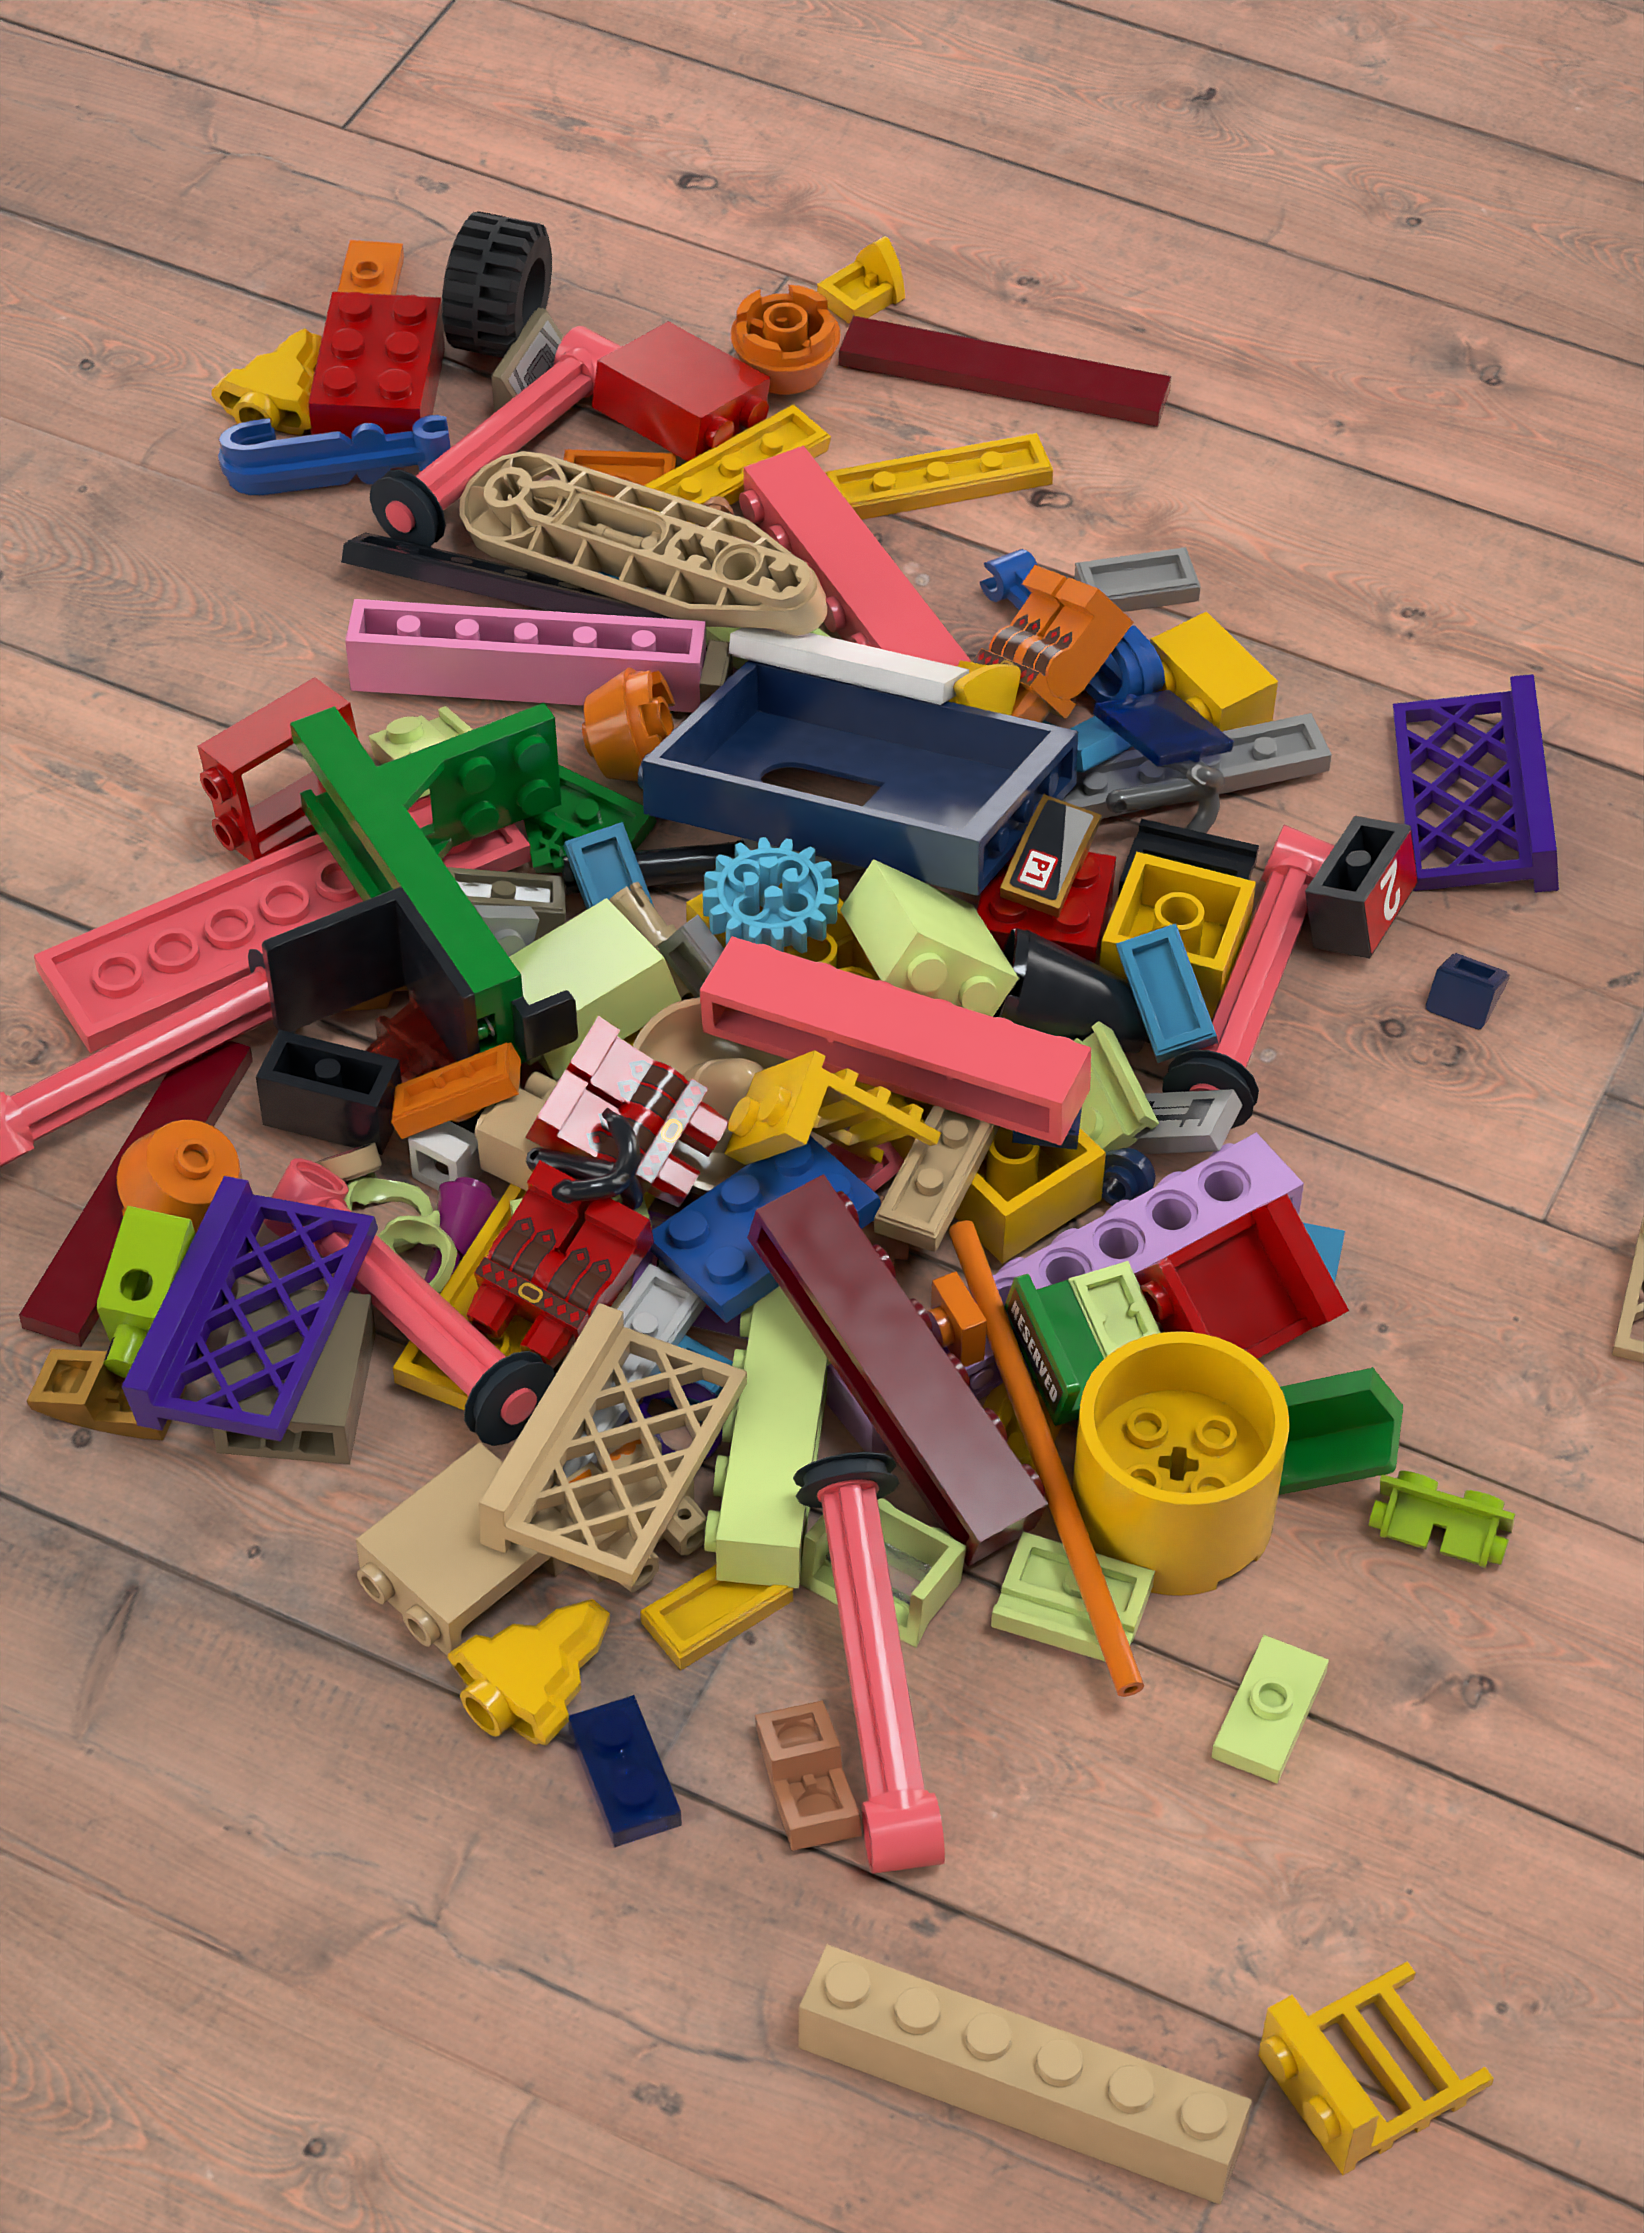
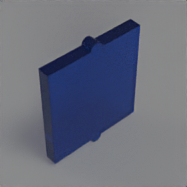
M1170 690L1138 696L1127 694L1126 698L1097 703L1093 711V715L1157 767L1188 760L1200 762L1203 757L1231 752L1234 744L1231 738Z

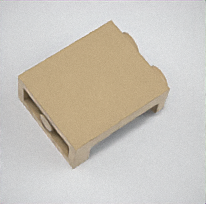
M480 1442L356 1538L360 1567L357 1571V1577L364 1590L376 1602L384 1604L388 1601L403 1615L407 1628L420 1643L425 1646H430L434 1643L447 1656L449 1652L462 1644L461 1632L465 1626L542 1565L549 1573L557 1577L571 1565L514 1542L511 1543L506 1553L480 1544L479 1501L503 1463ZM554 1507L537 1511L530 1524L548 1531L573 1525Z

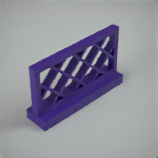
M1534 674L1511 676V691L1393 704L1405 825L1411 826L1418 884L1413 891L1533 879L1535 893L1559 890L1557 846ZM1501 713L1502 720L1487 733L1468 724L1476 715ZM1430 720L1441 726L1427 740L1407 729V723ZM1455 734L1474 744L1460 758L1440 748ZM1409 748L1414 750V752L1410 754ZM1487 752L1506 763L1492 777L1473 767ZM1427 759L1447 769L1432 783L1413 773ZM1460 777L1479 788L1465 802L1445 792ZM1507 782L1510 783V788L1505 785ZM1414 792L1419 794L1415 799ZM1492 796L1512 807L1498 821L1478 811ZM1431 803H1435L1452 813L1436 828L1417 817ZM1465 821L1485 832L1469 847L1450 836ZM1514 825L1516 832L1510 830ZM1418 835L1424 838L1420 843ZM1497 841H1500L1516 850L1519 859L1493 862L1483 856V854ZM1437 847L1456 857L1447 867L1422 869L1421 861Z
M224 1176L121 1386L137 1425L163 1430L167 1420L170 1419L282 1441L378 1230L375 1217L254 1195L248 1180ZM264 1219L290 1223L294 1229V1232L263 1247H260L256 1240ZM334 1232L352 1235L347 1247L324 1258H321L313 1242ZM304 1247L313 1263L279 1279L270 1263ZM262 1267L270 1284L235 1299L231 1292L235 1280ZM323 1279L328 1288L324 1298L297 1311L288 1295ZM280 1299L288 1316L254 1332L245 1315ZM237 1320L246 1336L210 1353L205 1344L210 1333ZM298 1331L304 1341L299 1352L272 1365L263 1348ZM255 1352L264 1369L229 1386L220 1369ZM212 1373L220 1388L219 1391L197 1402L179 1399L185 1385ZM272 1385L275 1387L279 1396L269 1416L242 1411L238 1404L239 1401Z

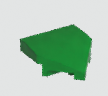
M559 765L562 805L523 819L530 844L533 868L536 874L562 872L564 867L562 868L561 858L562 856H567L563 847L565 841L623 822L632 849L636 851L657 823L656 817L644 814L643 805Z

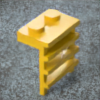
M814 1050L754 1074L747 1095L738 1102L730 1116L728 1130L732 1132L724 1154L744 1165H749L806 1145L812 1131L875 1165L881 1163L885 1152L876 1147L877 1145L911 1135L923 1143L933 1146L937 1145L941 1132L920 1121L924 1111L923 1108L915 1104L898 1109L889 1105L888 1100L891 1091L879 1086L864 1091L856 1087L855 1083L859 1074L853 1070L846 1068L832 1074L823 1069L822 1065L826 1056ZM850 1127L849 1132L844 1130V1128Z
M1408 1961L1309 2016L1293 1994L1267 2008L1258 2056L1342 2175L1354 2170L1358 2161L1375 2151L1382 2154L1393 2147L1396 2139L1410 2131L1415 2130L1418 2133L1429 2127L1431 2119L1445 2111L1452 2109L1455 2112L1466 2106L1468 2098L1491 2086L1494 2080L1486 2067L1460 2080L1396 1993V1989L1415 1978L1416 1972ZM1371 2003L1376 2005L1439 2093L1425 2101L1421 2098L1358 2010ZM1338 2023L1402 2114L1386 2122L1325 2037L1322 2030Z

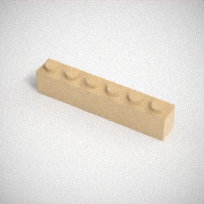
M828 1944L824 1949L799 2006L798 2048L1221 2205L1245 2139L1252 2103L1250 2098Z

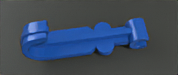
M429 415L420 418L413 424L412 431L386 435L379 425L364 423L354 429L351 439L338 431L276 440L275 429L271 427L270 418L239 423L225 430L219 438L220 450L218 460L223 475L227 477L229 485L237 492L246 495H268L348 484L356 474L364 483L373 485L392 468L418 465L420 471L424 470L449 450L451 444L447 418L441 415Z
M1020 549L985 562L984 567L993 574V577L980 581V586L986 597L993 602H999L1008 598L1020 610L1031 594L1022 583L1033 566L1037 565L1035 558L1027 550ZM1133 625L1128 629L1084 690L1096 702L1106 708L1114 709L1119 707L1129 711L1139 708L1148 703L1152 694L1161 690L1164 686L1165 674L1161 659L1147 637Z

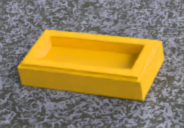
M716 1565L642 1609L640 1611L641 1623L681 1671L793 1602V1588L775 1584L768 1586L716 1580Z

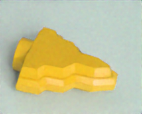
M303 328L290 335L286 341L280 343L273 353L257 355L243 369H232L212 389L213 399L218 404H221L227 414L234 416L237 424L270 418L271 427L275 430L302 436L305 429L311 428L308 402L322 341L321 335L310 333L307 329Z
M592 1598L558 1608L536 1626L512 1623L491 1638L476 1634L449 1652L447 1657L449 1662L467 1685L460 1693L461 1702L467 1713L489 1735L494 1737L500 1736L511 1727L519 1735L535 1745L540 1743L547 1746L569 1722L566 1706L581 1691L579 1669L599 1651L610 1622V1613Z

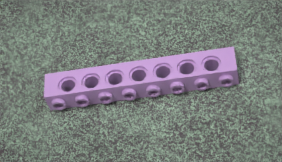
M1256 1132L1236 1144L1227 1143L1222 1145L1220 1151H1214L1208 1159L1184 1172L1176 1171L1167 1175L1155 1188L1135 1199L1117 1202L1103 1216L1079 1229L1071 1228L1062 1232L1050 1245L1026 1258L1018 1257L1012 1259L997 1274L993 1275L1003 1305H1005L1014 1278L1027 1273L1030 1275L1036 1289L1125 1261H1129L1133 1272L1136 1273L1256 1207L1286 1193L1299 1215L1304 1183ZM986 1336L984 1360L965 1367L970 1380L969 1388L977 1400L989 1395L994 1388L1003 1383ZM947 1347L943 1348L946 1354L950 1353ZM827 1365V1405L865 1452L884 1453L888 1451V1447L833 1365Z

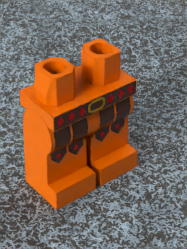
M1034 565L1022 583L1031 592L1030 596L1011 624L1001 628L993 636L989 644V651L981 648L972 663L1018 666L1021 671L1020 682L1011 716L1042 723L1049 712L1067 719L1076 706L1070 699L1078 696L1086 688L1134 621L1099 588L1069 577L1066 578L1064 575Z

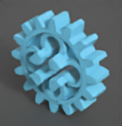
M761 837L758 842V849L751 851L740 842L735 844L734 859L719 854L716 857V871L705 873V891H702L703 915L709 917L710 931L713 935L726 932V945L733 936L752 943L769 945L781 952H784V947L792 945L795 950L802 954L807 952L808 936L823 941L826 938L827 924H836L837 904H839L838 879H832V865L829 861L815 864V849L811 846L798 854L793 852L792 839L786 838L781 843L780 848H771L768 839Z

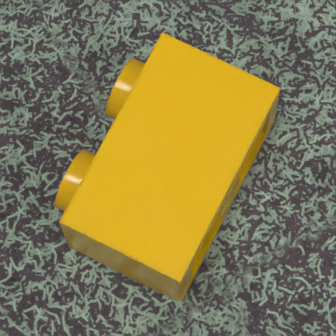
M1207 611L1150 638L1151 644L1161 659L1165 674L1163 688L1154 693L1158 697L1167 700L1183 716L1185 723L1193 732L1200 733L1203 736L1273 721L1278 680Z

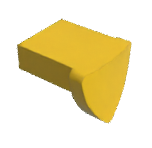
M886 236L867 245L859 252L853 263L817 284V292L828 300V309L848 324H850L853 315L869 318L892 303L897 304L905 299L901 266L896 252Z
M959 660L958 667L969 669V673L955 682L953 689L956 696L950 699L949 702L1011 716L1020 682V668L1010 664L983 665Z

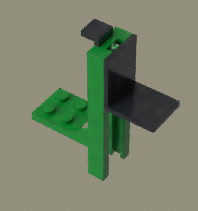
M541 703L379 766L375 765L335 706L291 722L292 741L327 791L316 796L311 789L301 792L302 811L363 902L266 939L262 943L273 1023L278 1031L291 1032L406 986L456 1062L511 1042L522 1064L576 1041L578 1038L576 1000L572 994L565 990L529 1005L523 997L520 972L442 861L454 846L477 837L485 836L490 832L562 805L556 723L554 715L546 704ZM429 789L433 823L419 828L408 810Z

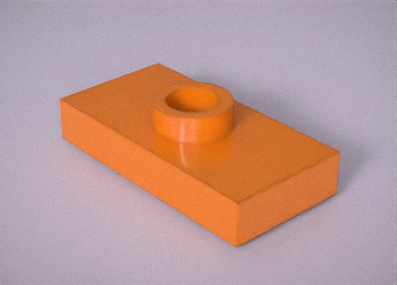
M350 240L337 292L396 295L404 261L403 243Z
M511 1042L508 1044L504 1043L397 1085L395 1087L391 1122L400 1138H407L451 1120L454 1122L467 1120L484 1107L518 1095L521 1059Z

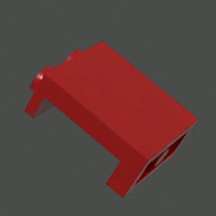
M1287 1193L1256 1207L1134 1273L1155 1321L1160 1322L1165 1332H1194L1217 1337L1242 1348L1256 1359L1305 1332L1326 1324L1349 1311Z

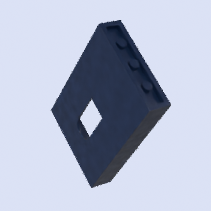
M748 660L737 672L728 677L725 683L706 701H703L685 721L674 728L670 735L651 753H648L643 758L638 771V784L643 789V810L646 815L759 842L761 837H766L770 845L780 847L786 838L792 839L793 851L801 852L811 846L815 849V856L863 868H868L874 859L924 883L978 896L1015 854L1043 795L1045 794L1062 801L1076 785L1078 731L949 701L939 705ZM796 767L881 788L863 806L763 783L761 778L766 773L775 769Z

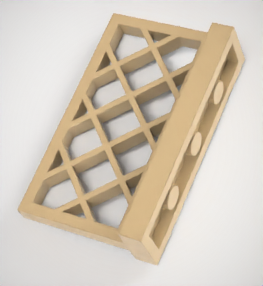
M599 1303L479 1501L480 1544L506 1553L511 1543L514 1542L633 1587L747 1385V1371L624 1327L623 1311ZM631 1353L657 1363L661 1373L628 1383L621 1368ZM705 1380L723 1387L718 1398L690 1406L681 1386ZM614 1382L616 1386L610 1388L612 1383ZM669 1390L678 1409L644 1419L636 1399ZM624 1403L633 1423L598 1432L592 1419L595 1412ZM704 1420L702 1426L700 1427L698 1422ZM686 1426L693 1440L690 1447L661 1456L652 1435ZM585 1431L587 1436L581 1438L583 1432ZM640 1439L649 1460L615 1469L606 1449ZM595 1453L603 1473L569 1483L563 1471L566 1461ZM676 1470L673 1477H671L669 1472ZM657 1476L664 1490L661 1498L632 1507L623 1486ZM556 1482L557 1487L551 1488L553 1483ZM611 1490L620 1511L586 1521L577 1500ZM564 1503L574 1523L573 1525L553 1531L530 1524L537 1511ZM647 1521L644 1528L642 1529L640 1523ZM628 1527L635 1542L625 1560L598 1550L593 1537Z

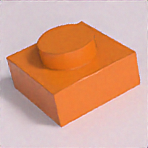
M955 1271L932 1280L931 1309L927 1310L932 1322V1334L942 1348L947 1347L949 1352L954 1354L964 1367L983 1361L985 1358L987 1320L960 1276Z

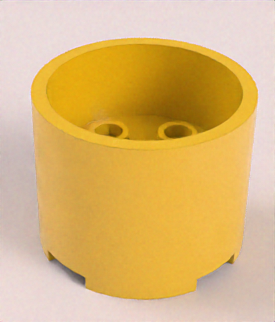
M1194 1332L1152 1334L1128 1342L1109 1354L1092 1372L1085 1385L1080 1403L1072 1491L1095 1553L1155 1571L1151 1593L1183 1596L1216 1590L1219 1581L1239 1572L1252 1560L1257 1562L1269 1543L1273 1531L1289 1433V1413L1279 1384L1267 1368L1254 1356L1230 1342L1206 1334Z

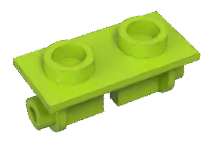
M1399 1471L1397 1478L1381 1475L1380 1494L1389 1496L1390 1499L1388 1503L1375 1500L1368 1524L1370 1527L1381 1530L1380 1537L1427 1549L1433 1526L1446 1529L1440 1554L1484 1568L1487 1567L1488 1562L1502 1565L1509 1539L1496 1536L1498 1529L1512 1533L1515 1513L1503 1510L1505 1504L1503 1500L1473 1490H1466L1463 1498L1437 1490L1438 1482L1415 1472Z

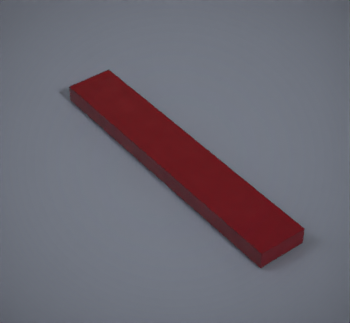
M854 315L839 349V365L1157 427L1171 387V376Z
M229 1041L166 1074L21 1310L19 1317L23 1329L82 1347L100 1317L97 1311V1300L124 1217L122 1213L124 1206L117 1188V1171L123 1154L136 1140L171 1122L196 1120L214 1127L253 1062L251 1047Z

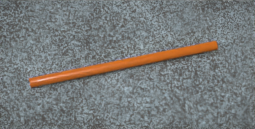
M972 1221L957 1222L948 1231L971 1295L987 1320L986 1336L1036 1473L1044 1485L1048 1506L1118 1696L1127 1697L1134 1695L1144 1688L1142 1677L978 1234Z

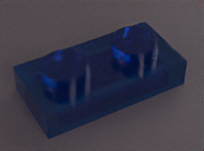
M635 1695L569 1715V1733L614 1848L682 1826L680 1807Z

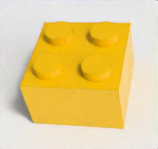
M1136 852L1102 939L1100 966L1127 979L1117 952L1116 943L1176 923L1210 1018H1212L1251 922L1256 882Z

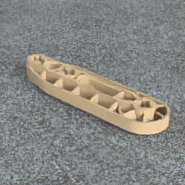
M522 451L499 457L483 466L468 481L460 498L459 516L476 547L489 556L674 619L706 621V627L769 628L789 635L799 636L817 629L824 622L827 615L826 595L813 569L750 520L543 453ZM546 475L551 476L552 478L555 479V480L539 481L541 478H543V477L546 476ZM595 491H598V492H601V493H604V494L613 496L614 498L609 497V496H606V495H603V494H600V493H597V492H595ZM641 506H644V507H647V508H650V509H653V510L660 511V513L655 512V511H652V510H649V509H646V508H643V507H641ZM686 521H690V522H694V523H697V524L706 526V528H705V527H702V526H698V525L692 524V523H689V522H686ZM733 535H734V536H737V537H740V538H743V539H746V540H749V541H752V542H754V543H751V542H748V541H745V540H742V539H739V538H735V537H733ZM556 556L573 562V564L555 559L554 557ZM601 571L619 577V580L600 574L599 572ZM649 587L664 592L666 594L662 595L644 588Z

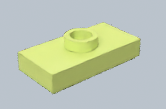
M1129 1261L1068 1279L1104 1359L1128 1342L1160 1333Z
M1263 1635L1214 1742L1211 1758L1278 1784L1327 1673L1329 1659Z

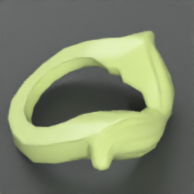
M374 1172L367 1174L366 1177L360 1176L348 1181L349 1192L344 1200L351 1211L352 1202L364 1205L369 1203L404 1202L418 1210L420 1216H427L433 1212L429 1197L417 1186L405 1182L378 1179ZM404 1238L394 1240L392 1247L399 1254L415 1247L417 1244H412Z
M433 1211L427 1216H398L388 1222L384 1230L378 1234V1237L395 1253L396 1251L392 1246L394 1240L404 1238L412 1244L422 1243L425 1246L440 1249L442 1263L438 1273L429 1285L438 1293L441 1292L453 1272L457 1249L452 1239L440 1228L439 1211Z

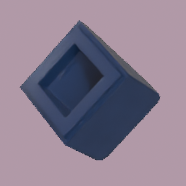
M1452 954L1436 971L1426 1002V1009L1431 1013L1474 1029H1481L1490 1018L1508 983L1510 974H1507V971L1464 955Z

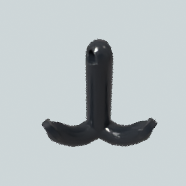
M609 1108L602 1112V1116L606 1120L618 1148V1157L615 1163L542 1147L534 1148L527 1153L526 1164L532 1172L539 1160L576 1179L575 1181L564 1179L553 1186L551 1190L552 1196L563 1203L603 1200L620 1195L617 1202L634 1211L642 1205L643 1187L636 1178L641 1161L639 1140L627 1119Z

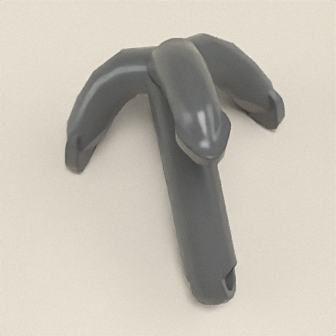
M1164 748L1154 751V762L1161 767L1176 770L1186 775L1188 779L1116 789L1111 791L1106 797L1107 808L1114 813L1198 801L1197 813L1185 829L1207 833L1216 821L1220 809L1218 792L1224 787L1225 778L1219 769L1209 767L1196 757Z

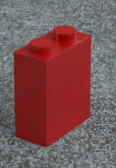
M667 321L597 360L592 408L688 462L766 419L769 411L767 398L770 377Z

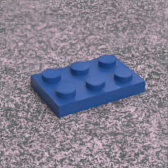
M809 1136L807 1144L746 1165L652 1230L654 1243L650 1250L727 1323L779 1287L747 1238L756 1209L823 1174L836 1192L842 1191L850 1198L858 1213L859 1227L861 1229L874 1221V1217L881 1206L880 1197L812 1136Z

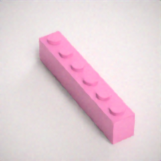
M354 599L345 640L351 691L584 706L587 695L628 667H631L636 672L641 670L660 671L670 688L675 702V706L669 707V710L693 713L700 705L699 683L706 657V621Z

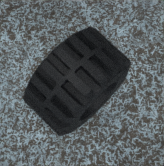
M480 211L473 212L466 219L451 248L442 290L443 327L446 340L452 348L503 358L511 345L518 339L534 311L538 307L547 308L552 277V251L549 236L544 225Z

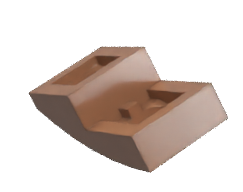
M821 1700L756 1714L755 1725L791 1850L795 1851L862 1836L860 1813L842 1768L841 1746L824 1701Z

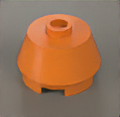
M789 285V293H777L762 297L761 289L749 294L738 306L736 319L731 327L730 337L740 361L770 377L769 392L788 395L809 390L820 382L839 345L841 333L838 322L828 311V300L823 295L807 287Z
M628 667L585 698V722L582 724L584 744L588 754L595 758L600 771L607 779L638 782V771L643 758L648 753H651L674 729L669 707L675 706V702L670 688L660 671L641 670L636 672L633 668Z
M196 1120L171 1122L142 1136L126 1150L118 1166L117 1188L124 1206L122 1209L123 1216L127 1206L183 1217L191 1219L195 1233H197L223 1177L243 1179L235 1147L221 1131L207 1123Z

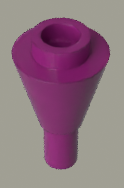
M459 1177L455 1181L444 1182L439 1185L437 1210L440 1213V1228L452 1239L457 1249V1257L452 1274L498 1204V1201L491 1195V1189L486 1184L469 1177ZM433 1247L435 1252L424 1279L428 1284L436 1276L442 1263V1253L439 1248Z

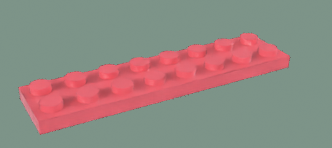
M430 794L418 798L408 810L419 828L433 823ZM513 823L490 832L485 836L477 837L452 847L442 861L446 867L507 872L531 861L530 844ZM316 834L34 954L37 972L88 1051L92 1053L251 974L248 963L249 950L257 949L263 954L262 943L266 939L363 902V900L319 834Z

